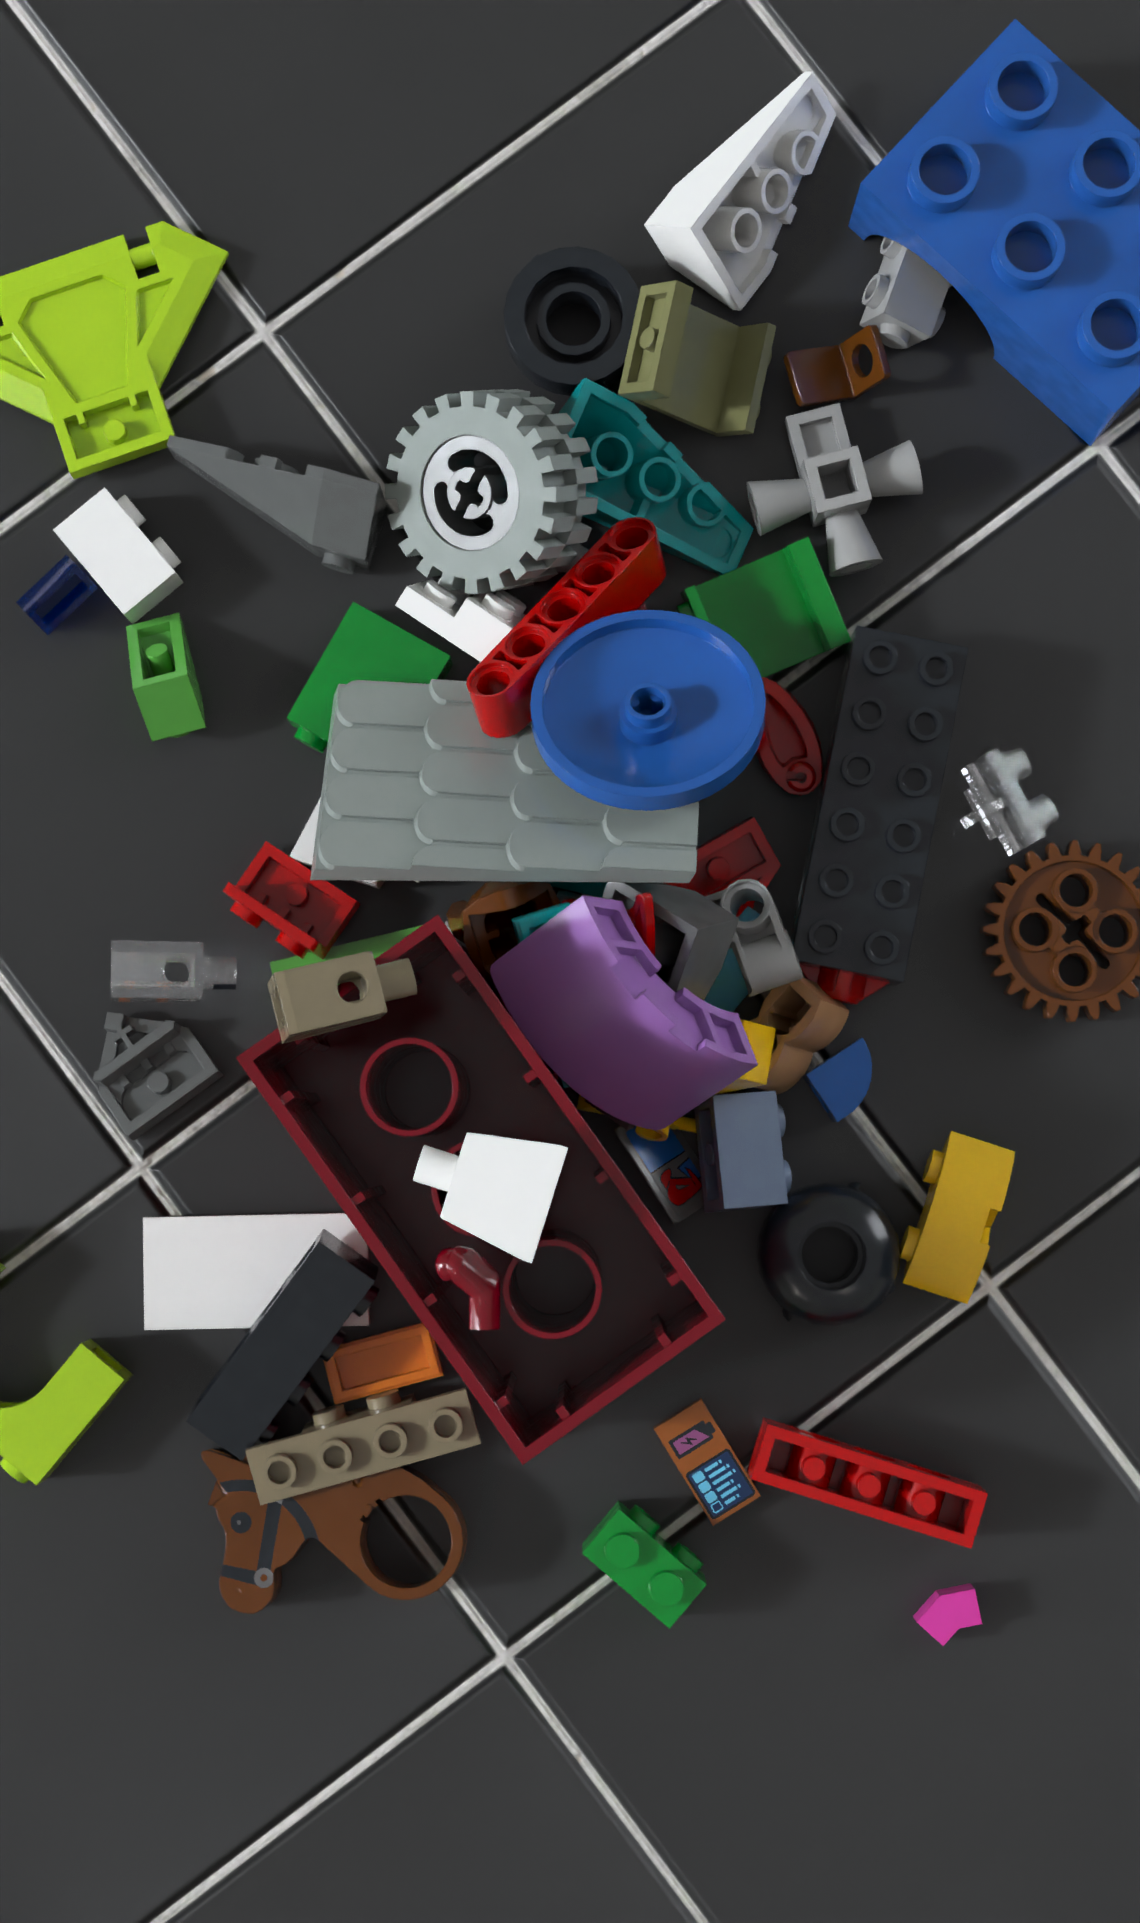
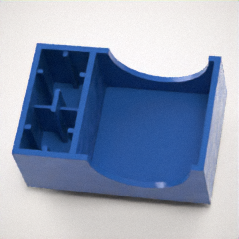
M1014 19L860 183L848 227L864 241L870 235L889 238L914 252L939 272L961 294L982 321L993 343V359L1091 446L1140 394V130L1017 19Z

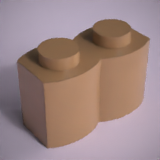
M806 978L772 989L761 1006L759 1016L750 1020L754 1023L776 1028L767 1084L753 1088L764 1091H776V1094H781L792 1088L807 1071L813 1053L829 1045L841 1032L848 1018L849 1010L839 1000L832 999L816 982Z

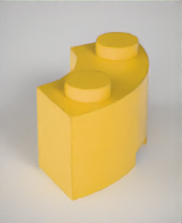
M950 1131L942 1151L932 1149L922 1181L930 1183L925 1204L917 1227L908 1225L900 1245V1258L907 1260L902 1283L968 1304L990 1249L988 1242L991 1226L998 1212H1001L1015 1151L954 1131Z

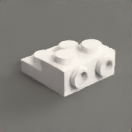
M441 578L438 582L431 579L406 586L395 606L480 662L524 618L525 614L523 613L527 608L524 603L503 590L497 591L495 595L487 592L468 597L469 595L463 589L451 591L439 586Z

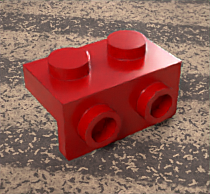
M267 841L236 886L228 882L223 889V892L235 901L230 908L231 912L256 929L264 920L279 930L280 933L275 941L301 959L310 951L323 960L361 905L357 900L326 880H310V869Z

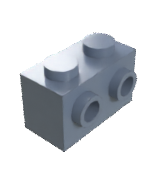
M776 1091L713 1095L695 1107L694 1113L705 1213L768 1208L788 1204L787 1193L791 1189L792 1175L788 1162L783 1160L781 1137L785 1133L786 1120L782 1106L777 1104Z

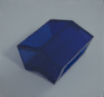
M65 555L16 603L49 635L98 587ZM76 574L82 581L49 613L41 618L35 611Z

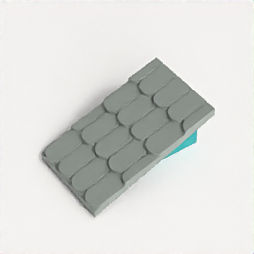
M431 679L429 684L355 680L348 684H338L333 698L310 880L549 882L553 887L602 898L607 882L690 883L695 875L697 867L698 801L666 810L643 811L605 805L581 795L562 782L545 763L535 743L532 721L520 732L509 737L495 738L485 734L480 727L468 692L467 681Z

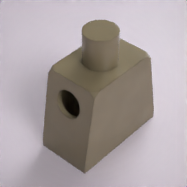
M372 951L275 972L267 983L282 1044L380 1019L387 1013L385 1002L417 994L416 979L409 958L376 965ZM348 981L353 982L359 989L360 999L351 1002L343 1000L338 993L337 984Z

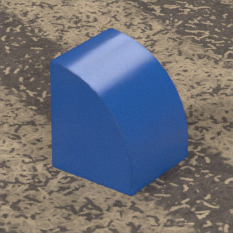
M863 1037L856 1039L803 1075L804 1080L832 1122H839L859 1106L867 1094L872 1077V1061Z

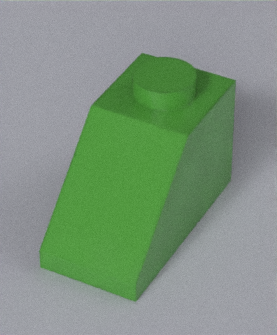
M180 613L126 626L132 687L152 742L168 737H182L192 731L206 728L202 695Z

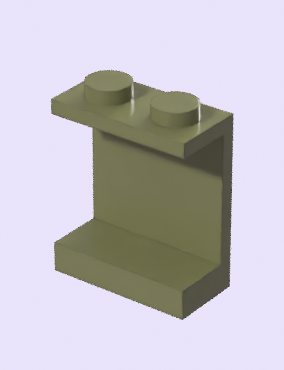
M678 280L641 286L618 395L716 437L753 434L756 420L760 413V401L767 368L772 358V345L776 326L771 323H762L739 327L690 304L694 288Z

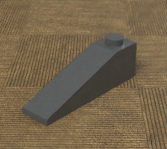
M172 435L169 436L167 447L177 461L314 555L322 557L321 564L323 566L346 574H353L355 567L367 571L370 570L388 510L380 483L309 464L307 465L305 475L298 474V471L293 467L284 464L279 458L262 454L260 458H255L254 464L243 462L245 457L243 454L231 448Z

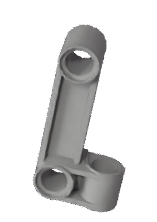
M741 879L730 884L722 891L705 896L735 916L740 906L747 901H758L764 904L763 911L758 918L748 922L738 921L729 949H733L749 997L804 978L788 931L784 930L778 909L766 886L757 880Z

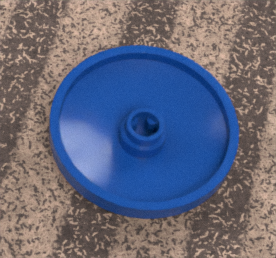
M636 610L622 612L600 618L577 629L564 638L546 657L539 668L531 692L532 731L537 748L547 766L562 782L581 795L599 803L622 809L643 811L666 810L695 803L720 791L738 777L751 762L758 750L765 727L766 697L761 674L749 653L738 641L719 627L694 616L672 611Z

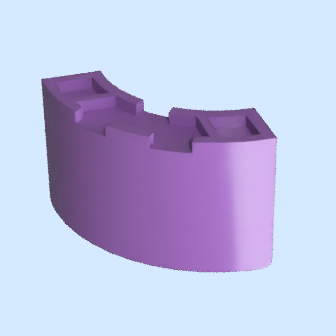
M582 895L491 965L490 973L507 1010L531 1046L546 1064L586 1100L613 1117L629 1124L652 1130L666 1128L758 1065L738 1013L717 1008L700 999L685 987L675 992L656 974L662 965L651 953L635 929L623 901Z

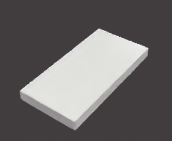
M345 1213L143 1217L144 1330L251 1328L323 1229L330 1232L368 1260L369 1246ZM370 1306L361 1317L352 1312L342 1326H369Z

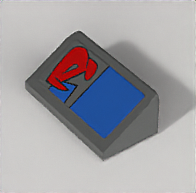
M619 1126L614 1130L674 1225L704 1206L700 1161L680 1130L670 1129L667 1140L659 1142L647 1140L637 1135L635 1132L636 1126L629 1130Z

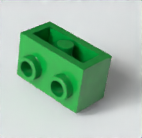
M618 1500L582 1543V1554L670 1629L707 1585L704 1573L700 1571L704 1563L681 1542L678 1541L672 1547L656 1532L661 1526L641 1507L635 1504L629 1510Z

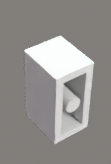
M104 487L54 528L53 531L124 616L134 624L184 583L174 571V568L181 561L160 536L151 543L138 528L146 519L125 494L116 501Z

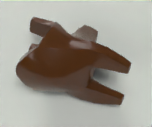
M488 881L471 896L468 902L460 900L452 903L446 916L453 936L466 945L470 958L485 980L496 987L490 973L491 965L518 945L511 919L561 904L549 882Z

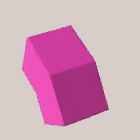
M971 1583L935 1590L913 1615L915 1621L942 1646L950 1640L958 1629L982 1624L976 1591Z

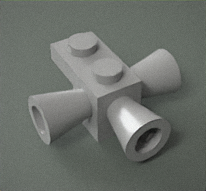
M840 403L786 416L784 423L799 479L747 481L749 504L758 534L760 536L809 513L812 527L826 524L829 576L849 575L880 564L883 559L861 515L866 514L872 497L919 495L923 493L921 469L912 442L907 440L862 462L858 445L851 447Z

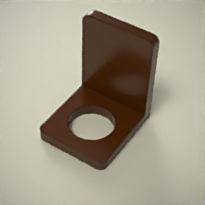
M877 325L864 327L839 345L789 351L783 356L796 403L801 407L857 399L891 376L890 366ZM863 344L869 348L873 359L872 370L868 376L861 371L858 361L859 351Z

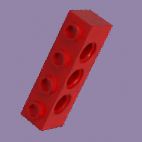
M763 1417L747 1469L751 1480L972 1549L988 1493L978 1484Z

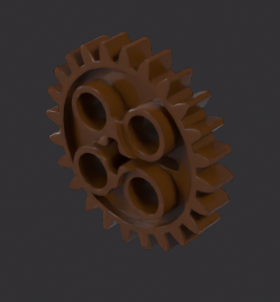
M1072 840L1068 843L1064 856L1061 855L1054 842L1045 846V861H1042L1034 851L1024 854L1027 871H1024L1017 865H1009L1005 870L1013 883L1008 885L996 882L991 887L1002 898L1001 902L983 905L982 910L996 917L995 923L980 928L979 933L995 937V944L983 950L982 955L987 957L999 956L1001 964L990 973L991 977H1000L1008 974L1012 980L1007 985L1004 994L1009 996L1023 990L1026 995L1023 1000L1022 1009L1025 1011L1034 1007L1038 1001L1043 1002V1018L1047 1020L1053 1018L1059 1007H1063L1066 1023L1076 1022L1080 1007H1083L1089 1020L1099 1019V1002H1102L1111 1012H1117L1121 1010L1117 993L1120 992L1130 999L1137 998L1140 995L1137 987L1132 982L1134 978L1140 980V888L1137 889L1133 884L1140 873V868L1137 866L1125 873L1118 870L1123 855L1120 852L1111 856L1106 862L1102 861V849L1099 843L1092 845L1086 856L1081 855L1078 840ZM1064 878H1075L1083 885L1085 899L1081 906H1069L1061 898L1059 889ZM1038 894H1042L1048 899L1053 910L1064 922L1070 923L1075 920L1080 922L1082 928L1077 933L1079 938L1107 960L1108 967L1106 969H1102L1097 965L1092 954L1080 941L1074 940L1066 943L1061 936L1067 930L1065 925L1051 912L1042 908L1037 903L1036 896ZM1025 916H1034L1041 920L1045 926V938L1038 946L1029 945L1020 936L1019 926ZM1106 917L1116 919L1123 927L1124 938L1117 948L1106 945L1100 938L1099 927ZM1065 956L1077 958L1084 967V978L1076 987L1063 982L1059 975V964Z

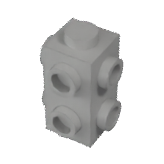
M884 237L880 247V253L884 255L878 273L872 277L863 293L862 304L866 305L859 325L862 327L877 325L884 345L895 349H906L933 337L940 329L946 314V309L942 305L948 288L952 285L914 252Z

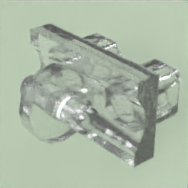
M997 747L961 769L970 786L963 793L973 812L961 818L960 821L964 829L980 822L989 840L991 841L998 837L1010 857L1047 836L1045 830L1059 818V814L1049 797L1041 794L1027 801L1019 787L1018 782L1032 775V765L1023 749L1017 748L1000 753Z

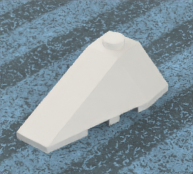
M813 71L802 73L679 181L644 224L669 266L732 310L741 311L770 274L778 256L772 248L782 224H791L797 207L792 204V200L802 176L812 174L836 117V113Z

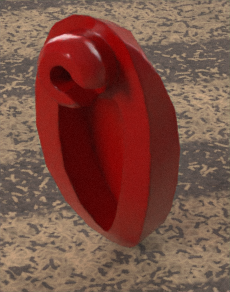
M764 677L762 681L766 697L765 727L760 745L755 754L762 768L782 790L800 796L809 794L815 790L823 775V755L815 725L804 707L791 692L779 683Z

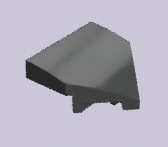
M107 1012L104 1025L107 1034L99 1070L94 1072L93 1081L99 1085L98 1094L126 1136L134 1141L224 1076L203 1044L189 1027L180 1026L171 1020L163 1022Z

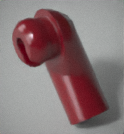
M458 1245L455 1248L448 1247L443 1249L436 1258V1272L443 1281L452 1280L455 1285L469 1295V1329H500V1275L496 1268L474 1248Z

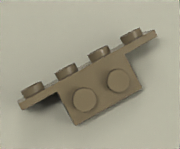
M461 1388L418 1401L415 1400L414 1393L400 1397L398 1389L384 1391L367 1397L366 1402L368 1406L346 1412L344 1404H338L315 1411L311 1414L313 1421L306 1423L300 1434L246 1448L245 1452L260 1506L481 1444L467 1388Z

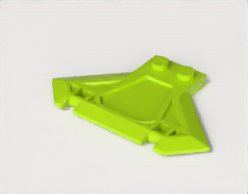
M161 221L145 227L150 241L147 244L129 249L123 234L0 276V318L3 322V326H0V400L54 425L69 472L74 480L168 448L169 436L176 435L160 388L229 255L228 251ZM155 264L158 265L160 272L139 279L138 270Z

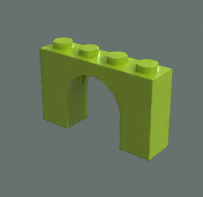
M0 1263V1274L6 1268L2 1263ZM92 1339L82 1342L36 1396L21 1402L0 1401V1455L3 1457L0 1461L1 1467L10 1476L23 1484L30 1480L37 1486L46 1480L134 1374Z

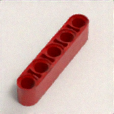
M632 517L621 520L613 525L471 671L467 677L466 686L480 727L485 734L495 738L509 737L520 732L532 721L530 702L534 680L546 657L564 638L584 625L600 618L622 612L636 611L666 577V566L653 522L646 518Z

